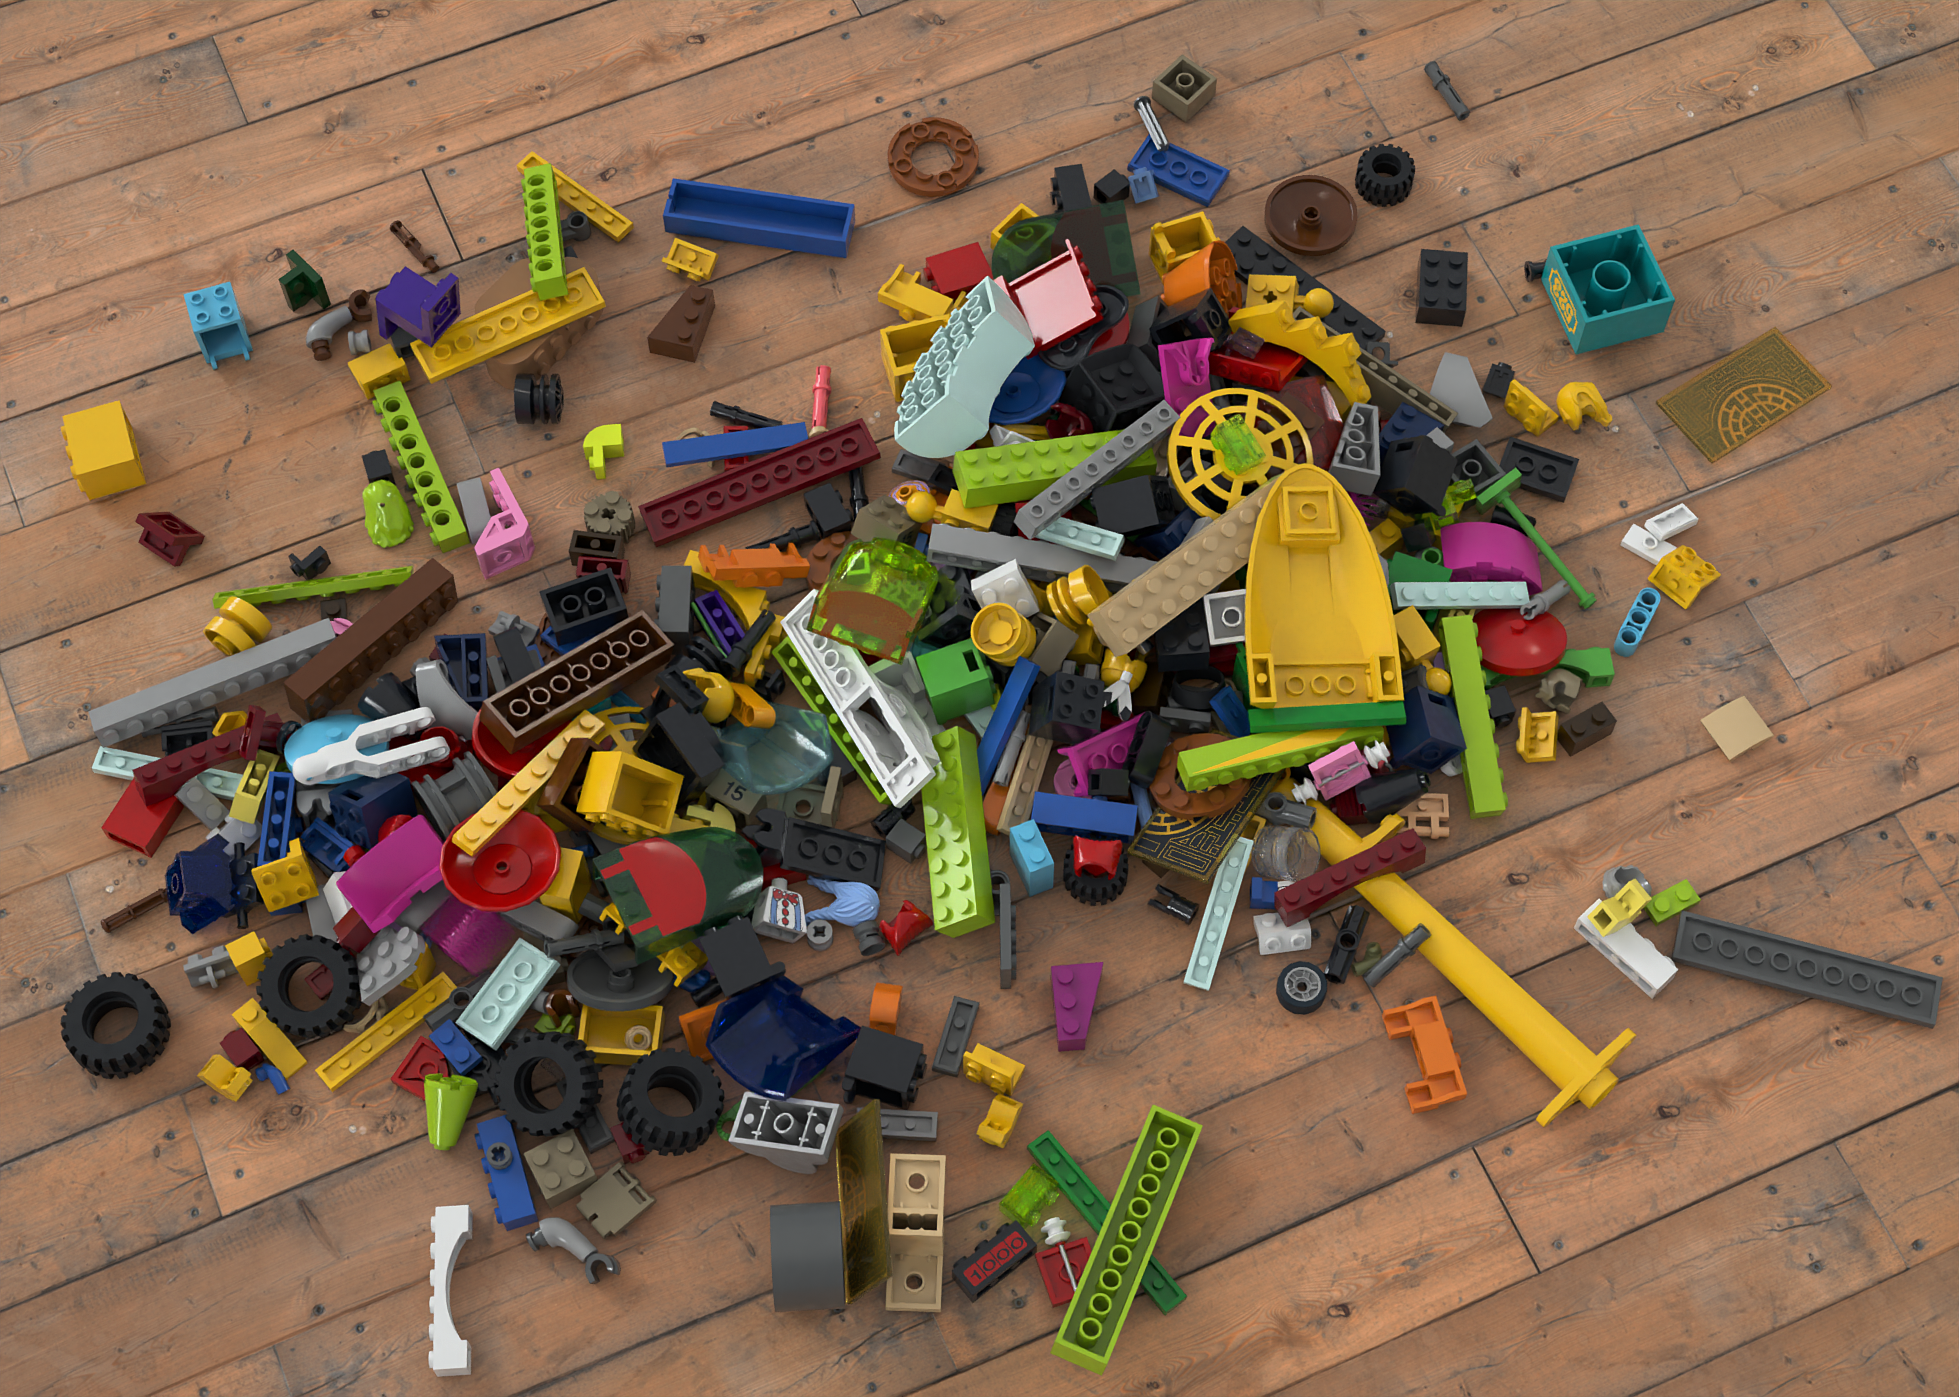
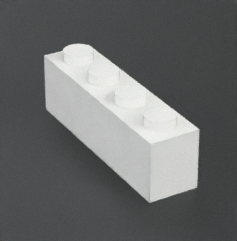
M1598 899L1578 918L1574 929L1653 999L1674 978L1678 969L1669 957L1663 956L1655 949L1654 944L1649 939L1639 935L1631 923L1617 932L1603 937L1587 917L1602 902Z

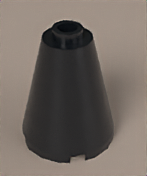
M392 672L376 679L379 684L373 689L369 686L358 702V708L361 713L373 720H379L418 708L400 679ZM428 728L415 731V734L412 735L407 733L402 736L411 741L419 740L422 733Z
M1421 769L1370 774V778L1355 785V791L1359 804L1364 803L1367 811L1363 812L1370 823L1375 825L1381 823L1387 815H1394L1426 794L1431 782L1428 774L1422 772Z

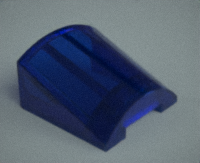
M786 976L774 979L720 1003L705 1044L718 1064L735 1081L758 1095L781 1101H787L857 1040L861 1030L860 1026L845 1016L833 1020L802 999L803 988Z

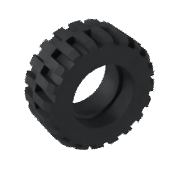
M299 935L298 939L291 937L285 940V945L282 947L277 945L271 950L274 953L273 956L264 959L262 964L266 965L263 972L259 971L257 979L261 980V985L256 987L257 995L261 996L262 999L259 1001L261 1009L266 1011V1017L281 1030L298 1037L315 1039V1036H320L323 1038L330 1036L332 1031L338 1032L343 1029L344 1026L342 1024L346 1021L351 1022L355 1017L352 1014L355 1008L360 1009L362 1004L359 1001L361 993L357 972V959L350 954L349 950H346L337 942L320 935ZM307 963H322L329 968L333 976V990L329 999L324 1005L313 1011H303L296 1008L291 1003L288 992L293 974Z
M112 972L111 977L102 974L97 976V980L94 982L90 980L83 984L84 988L81 991L76 990L71 995L73 998L72 1002H67L63 1009L67 1015L61 1017L60 1025L64 1028L61 1031L62 1039L72 1056L89 1073L95 1076L101 1074L106 1079H112L114 1075H117L119 1079L127 1078L130 1072H133L135 1075L142 1072L141 1068L146 1064L150 1067L155 1062V1055L163 1053L165 1048L162 1044L169 1041L170 1033L167 1029L171 1027V1019L167 1015L169 1013L168 1009L155 989L143 978L138 979L136 975L127 973L124 977L121 972ZM123 1007L133 1008L138 1011L137 1024L126 1038L111 1044H101L94 1041L95 1028L105 1014Z
M558 1031L544 1032L523 1037L517 1041V1044L511 1045L506 1050L508 1056L501 1057L498 1063L502 1067L501 1071L495 1073L494 1080L499 1081V1086L494 1089L495 1096L500 1095L501 1099L498 1106L501 1111H507L508 1114L505 1118L510 1124L517 1122L516 1128L522 1132L529 1131L532 1136L545 1135L547 1137L563 1134L571 1129L574 1130V1128L581 1127L586 1123V1118L593 1116L596 1111L593 1105L600 1103L602 1097L601 1094H598L599 1088H603V1079L599 1080L598 1075L599 1072H602L601 1065L595 1064L593 1060L597 1057L593 1050H585L587 1044L583 1040H575V1036L569 1033L561 1034ZM544 1058H550L559 1064L567 1080L565 1098L555 1109H548L539 1103L534 1096L531 1086L533 1071L536 1065Z
M666 1048L665 1052L657 1049L651 1051L650 1055L644 1054L638 1058L637 1063H633L629 1068L617 1097L616 1106L619 1108L617 1115L620 1122L624 1121L622 1125L626 1134L631 1133V1140L637 1145L639 1143L645 1146L644 1150L649 1152L656 1150L659 1151L658 1155L667 1156L668 1152H673V1156L683 1155L685 1150L687 1153L697 1150L698 1146L703 1145L713 1133L723 1112L724 1090L720 1089L722 1082L719 1076L714 1077L713 1075L715 1070L710 1064L707 1066L703 1064L704 1059L698 1055L693 1057L686 1050L675 1052V1048ZM658 1087L678 1090L690 1101L693 1113L683 1117H672L663 1114L651 1103L648 1091Z

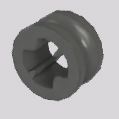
M502 1142L492 1144L486 1154L489 1164L496 1170L507 1168L513 1158L510 1148ZM504 1151L505 1159L502 1161L498 1159V1162H496L494 1153Z

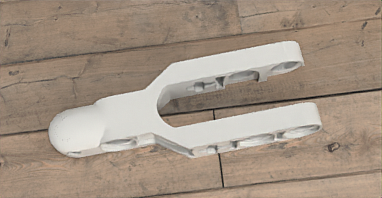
M421 707L359 725L347 740L324 746L315 753L296 759L292 772L297 781L306 785L338 779L355 773L380 778L441 760L449 754L450 748L445 738L439 736L371 756H365L358 752L359 749L390 741V738L407 733L410 735L415 734V731L432 725L436 720L429 707Z

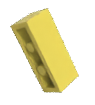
M258 749L256 760L249 761L236 790L229 817L251 824L255 823L266 797L269 771L275 772L280 756Z

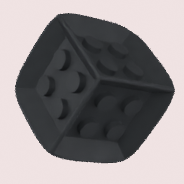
M1134 344L1114 346L1091 354L1074 366L1068 376L1059 403L1071 405L1076 410L1084 412L1091 420L1095 433L1123 430L1165 400L1162 376L1149 358Z

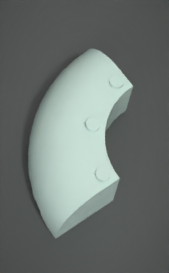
M989 276L985 277L966 296L969 300L960 310L955 308L951 312L952 316L949 318L947 326L945 328L939 327L930 340L933 345L928 353H922L913 368L916 374L912 382L907 381L901 395L904 400L897 409L900 418L895 422V441L915 455L927 458L948 457L955 455V452L967 449L975 441L982 439L989 430L990 411L995 398L1000 393L1002 384L1021 359L1028 356L1035 347L1030 327L1009 296Z

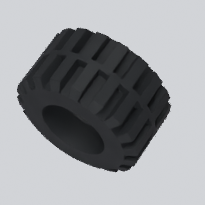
M1379 144L1378 147L1371 146L1369 151L1365 150L1362 156H1360L1355 177V187L1358 189V194L1364 196L1366 202L1372 201V205L1375 206L1382 204V207H1387V204L1395 206L1397 201L1401 203L1405 197L1409 196L1415 175V165L1413 158H1409L1410 154L1407 151H1402L1403 148L1399 146L1395 148L1393 144H1388V146ZM1377 173H1387L1392 175L1393 177L1385 178L1379 176Z
M1096 834L1090 835V840L1108 841L1105 835H1101V838H1096ZM1072 843L1071 850L1068 849L1065 854L1063 881L1067 891L1071 890V896L1074 899L1080 897V903L1085 904L1086 901H1089L1090 906H1096V902H1100L1101 906L1106 905L1108 899L1113 902L1116 900L1117 894H1122L1127 883L1129 866L1127 854H1124V848L1122 847L1116 874L1111 880H1108V875L1102 878H1091L1083 872L1081 877H1078L1074 872V845Z

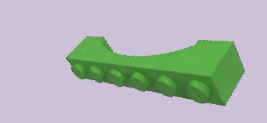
M1591 647L1587 650L1577 651L1575 649H1567L1564 657L1555 667L1540 673L1547 674L1554 669H1565L1581 678L1586 688L1610 686L1615 675L1610 649ZM1480 665L1481 670H1484L1486 673L1485 691L1501 682L1520 677L1500 674Z

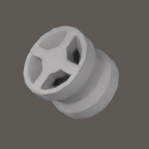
M368 329L362 330L361 333L348 332L351 355H357L358 352L362 351L365 353L371 352V340Z
M814 920L807 927L808 944L812 949L825 951L833 943L832 927L825 920Z

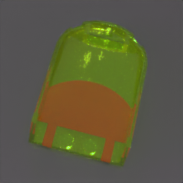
M873 537L872 541L863 542L861 539L854 540L844 547L817 593L806 630L837 641L841 645L851 646L866 654H873L902 665L915 640L917 631L922 624L939 579L936 566H931L926 561L927 556L905 543L879 537Z

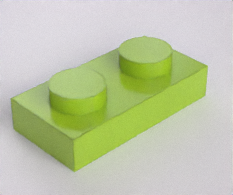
M1685 879L1652 896V900L1643 909L1654 925L1658 926L1679 915L1682 910L1686 911L1700 903L1701 899L1688 880Z

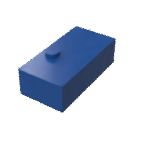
M1035 791L1031 820H1035L1040 832L1079 837L1085 836V838L1089 839L1090 835L1096 834V838H1101V835H1105L1108 841L1114 839L1121 840L1122 843L1133 844L1138 805L1107 801L1108 798L1103 796H1092V799Z

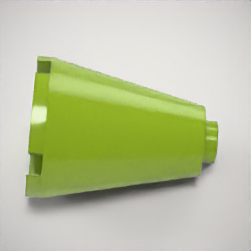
M440 1073L425 1075L424 1091L429 1142L434 1144L435 1149L450 1150V1146L457 1144L478 1089V1083H476L475 1079L453 1074L451 1077H443V1074Z

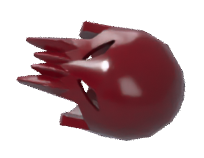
M1064 403L1051 405V408L1061 412L1058 420L1049 419L1045 425L1050 439L1095 433L1091 420L1084 412Z

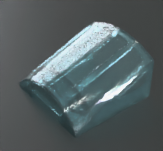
M766 701L773 707L776 714L775 723L770 729L746 727L740 721L721 729L711 726L721 743L724 756L728 760L723 769L750 792L756 794H781L802 787L816 778L834 759L825 714Z

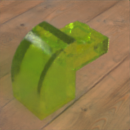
M1471 479L1457 481L1447 488L1442 502V506L1446 509L1444 516L1438 517L1434 513H1430L1436 531L1445 526L1459 523L1455 505L1476 498Z

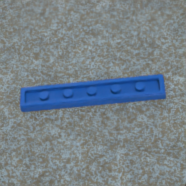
M805 422L667 441L662 442V449L667 468L776 452L807 440L808 434Z
M1022 656L1018 657L977 749L982 796L1041 667Z

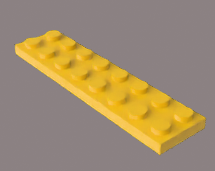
M585 267L566 275L568 295L540 301L538 292L530 290L451 325L432 348L419 339L411 342V349L429 382L433 384L606 307L604 299Z

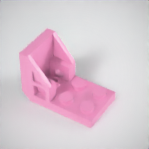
M499 468L490 471L492 481L489 482L497 507H501L503 512L490 518L474 547L485 580L530 560L535 550L529 524Z

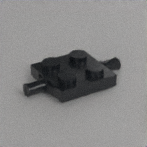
M238 842L233 844L234 859L217 867L218 913L220 917L224 918L237 915V928L246 929L249 928L248 913L254 907L264 904V900L251 872L253 868L257 867L259 854L252 853L245 856V843Z
M462 1029L465 1033L463 1034L484 1059L464 1075L465 1077L475 1079L476 1083H478V1089L474 1098L489 1093L494 1105H498L499 1101L495 1096L494 1088L499 1086V1081L494 1079L495 1073L501 1071L502 1068L498 1063L501 1057H505L506 1054L501 1045L497 1050H494L476 1037H471L470 1033ZM447 1059L454 1075L462 1076Z

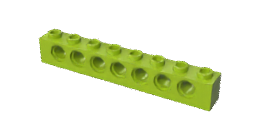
M551 163L524 169L525 178L521 179L524 191L522 196L525 204V226L528 233L526 239L529 247L527 249L530 260L529 270L532 276L530 283L533 292H538L541 301L568 295L557 181Z
M401 381L373 390L376 400L372 401L376 413H382L384 417L380 419L385 433L390 431L392 437L388 438L393 452L398 450L400 454L396 458L401 470H407L408 474L405 475L409 489L414 488L416 494H413V498L418 508L423 507L424 513H421L425 526H431L433 530L429 534L434 546L439 545L442 553H446L469 544L470 541L465 526Z

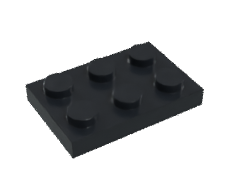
M1510 437L1499 466L1506 474L1515 467L1522 474L1519 488L1564 503L1579 459Z

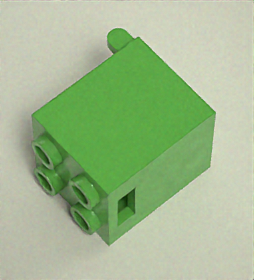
M972 638L915 657L925 692L938 725H943L947 720L995 704L993 694L997 693L990 667L986 664L984 653L974 645Z

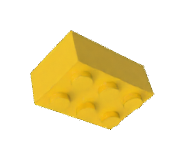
M560 847L559 873L548 891L540 896V904L570 918L578 924L583 917L582 914L578 913V910L587 892L590 893L592 880L583 851Z
M583 1004L578 1040L581 1039L587 1044L586 1051L593 1050L597 1056L593 1059L595 1063L632 1065L637 1063L638 1058L644 1054L650 1055L651 1051L657 1049L662 1051L666 1019L663 1006L650 1005L631 1011H605ZM642 1025L650 1031L652 1042L646 1050H631L627 1047L625 1035L631 1027ZM635 1035L633 1038L634 1042H640L642 1035Z

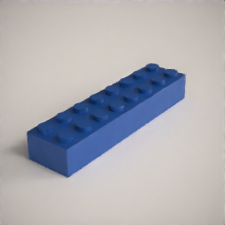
M675 178L672 180L668 194L669 199H667L663 213L665 232L847 258L855 225L854 204Z

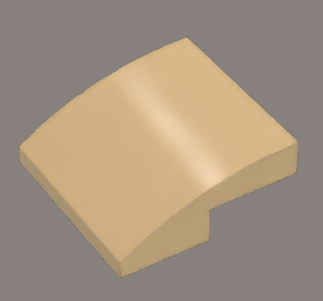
M1745 696L1722 706L1700 720L1730 762L1750 749L1755 750L1774 737Z

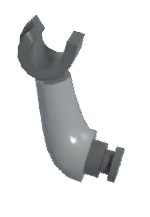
M559 1217L545 1218L539 1221L540 1227L535 1229L534 1234L532 1232L526 1234L527 1241L535 1252L540 1249V1245L542 1247L550 1245L552 1248L560 1246L571 1252L583 1263H586L585 1273L590 1284L600 1282L596 1269L602 1262L606 1264L608 1272L620 1275L621 1267L618 1260L611 1255L598 1254V1249L576 1227Z

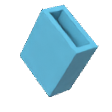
M1032 819L1011 827L1009 854L1029 897L1052 889L1054 861L1035 820Z

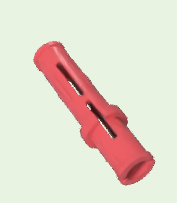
M825 365L816 367V381L812 389L814 402L811 429L816 426L827 427L828 398L831 394V368Z

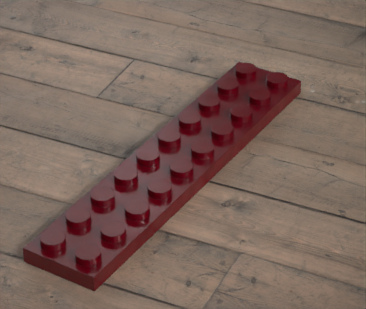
M860 418L642 504L638 508L657 548L881 458V455L863 418Z

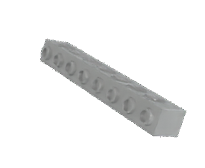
M1163 400L1020 508L1014 523L1031 540L1092 493L1091 489L1102 486L1170 434L1176 421L1181 417Z

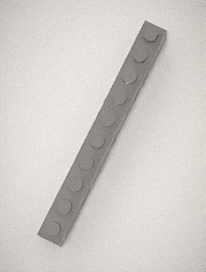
M944 523L932 524L926 560L927 562L989 572L1016 559L1027 579L1051 583L1063 576L1068 578L1069 573L1083 565H1089L1101 577L1107 590L1115 594L1158 563L1143 557L1133 558L1123 556L1122 554H1118L1116 561L1063 545L1051 544L1044 540L1034 541L1020 536H1004L996 532L987 533L976 531L972 528H957Z
M329 618L103 705L88 711L93 730L104 748L295 673L337 638Z

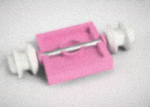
M1375 740L1374 747L1364 746V755L1361 756L1359 749L1353 741L1309 764L1308 767L1315 780L1312 783L1310 779L1304 777V784L1298 786L1296 783H1293L1295 788L1291 791L1298 803L1303 802L1304 805H1306V800L1309 798L1317 800L1318 793L1316 789L1321 791L1326 801L1361 781L1370 778L1371 775L1366 766L1368 762L1377 769L1379 761L1383 760L1388 763L1387 757L1390 756V753L1384 742L1379 744Z

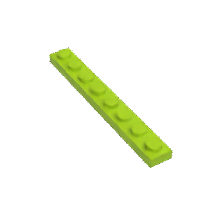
M413 566L218 592L215 593L212 600L214 609L221 608L231 596L240 598L256 607L261 605V602L271 601L272 604H279L290 598H296V600L300 601L309 599L312 595L320 594L321 597H329L335 595V592L341 591L352 594L359 592L362 588L380 590L385 585L394 584L395 587H398L414 574Z

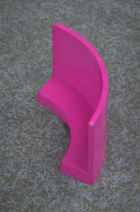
M1465 522L1441 528L1444 567L1453 570L1450 578L1451 582H1487L1488 579L1498 582H1526L1529 596L1543 591L1537 548L1521 532L1504 525L1489 522Z
M418 815L363 855L339 878L336 886L371 931L376 933L393 923L412 903L410 898L417 894L419 890L425 893L443 880L439 864L441 848L444 842L423 815Z

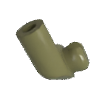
M1368 943L1364 960L1351 965L1353 974L1356 977L1366 973L1382 958V949L1379 943Z

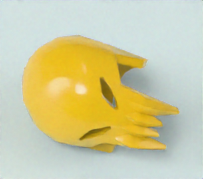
M702 668L683 671L689 679L696 680V686L709 698L702 713L704 718L712 723L725 720L732 712L735 702V695L730 682L721 674L705 672Z

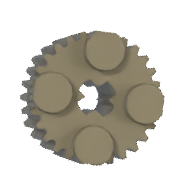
M608 491L605 495L600 494V497L595 496L596 499H591L592 502L585 504L584 520L587 532L622 536L623 543H629V537L631 538V533H634L635 519L632 506H630V502H627L626 498L623 499V496H620L616 491Z

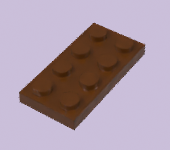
M1288 392L1279 400L1300 421L1308 435L1309 441H1311L1324 425L1325 420ZM1275 406L1268 414L1281 426L1291 422ZM1265 420L1256 428L1264 435L1275 430ZM1298 430L1288 434L1293 448L1294 460L1305 448ZM1280 438L1271 443L1273 456L1286 460V450ZM1240 449L1237 451V456L1240 459H1249V455L1245 450ZM1271 466L1265 477L1269 480L1274 476L1284 473V470ZM1257 482L1248 484L1255 490L1260 487Z

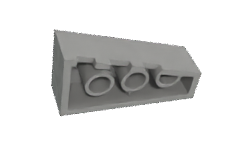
M1354 402L1345 422L1328 473L1346 491L1371 496L1380 477L1377 406Z

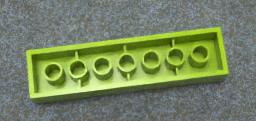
M1123 430L955 452L953 474L964 508L1034 499ZM1152 447L1102 486L1144 475H1155L1158 463Z
M959 726L932 736L931 740L938 753L940 762L933 767L936 775L921 788L935 930L952 938L996 923L976 735Z

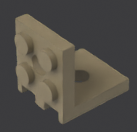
M831 766L826 787L783 780L776 810L786 812L787 818L792 817L835 828L840 813L841 798L844 795L841 768ZM801 804L810 806V810L804 814L799 813L796 809Z

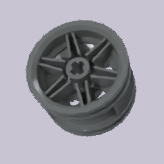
M470 751L463 753L465 759L462 761L458 757L453 759V770L436 780L426 774L422 777L423 783L419 784L417 781L411 783L419 803L443 842L446 841L454 827L470 815L477 813L497 794L486 773Z

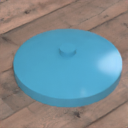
M342 714L323 717L302 726L290 736L285 745L284 754L288 769L293 773L292 767L296 759L315 753L324 746L347 740L359 725L375 720L360 715ZM389 741L359 749L358 752L365 756H371L389 751ZM355 773L338 779L322 781L319 784L343 783L364 775Z

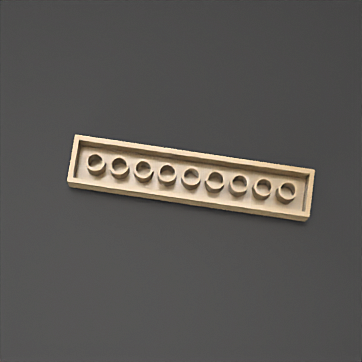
M1282 474L1274 476L1087 615L1115 657L1130 652L1248 563L1257 518L1271 488Z

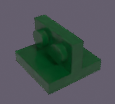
M294 250L288 252L286 257L291 271L278 279L288 307L294 312L298 308L305 306L311 299L315 300L323 309L330 306L331 302L322 277Z

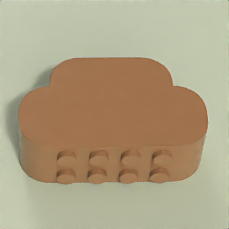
M565 257L566 275L585 267L601 294L596 271L581 259ZM529 258L522 259L512 265L478 299L475 305V314L532 290ZM603 308L485 360L489 376L495 382L510 390H514L517 374H534L537 382L542 374L549 372L550 367L556 361H560L564 357L566 351L572 345H576L579 342L581 336L588 329L590 330L595 326L597 320L602 315Z

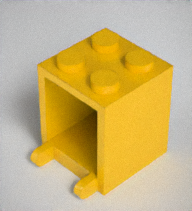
M1203 211L1163 224L1158 222L1151 227L1149 256L1162 284L1164 273L1170 272L1211 242L1220 240L1219 237H1215L1213 224L1210 219L1207 220Z

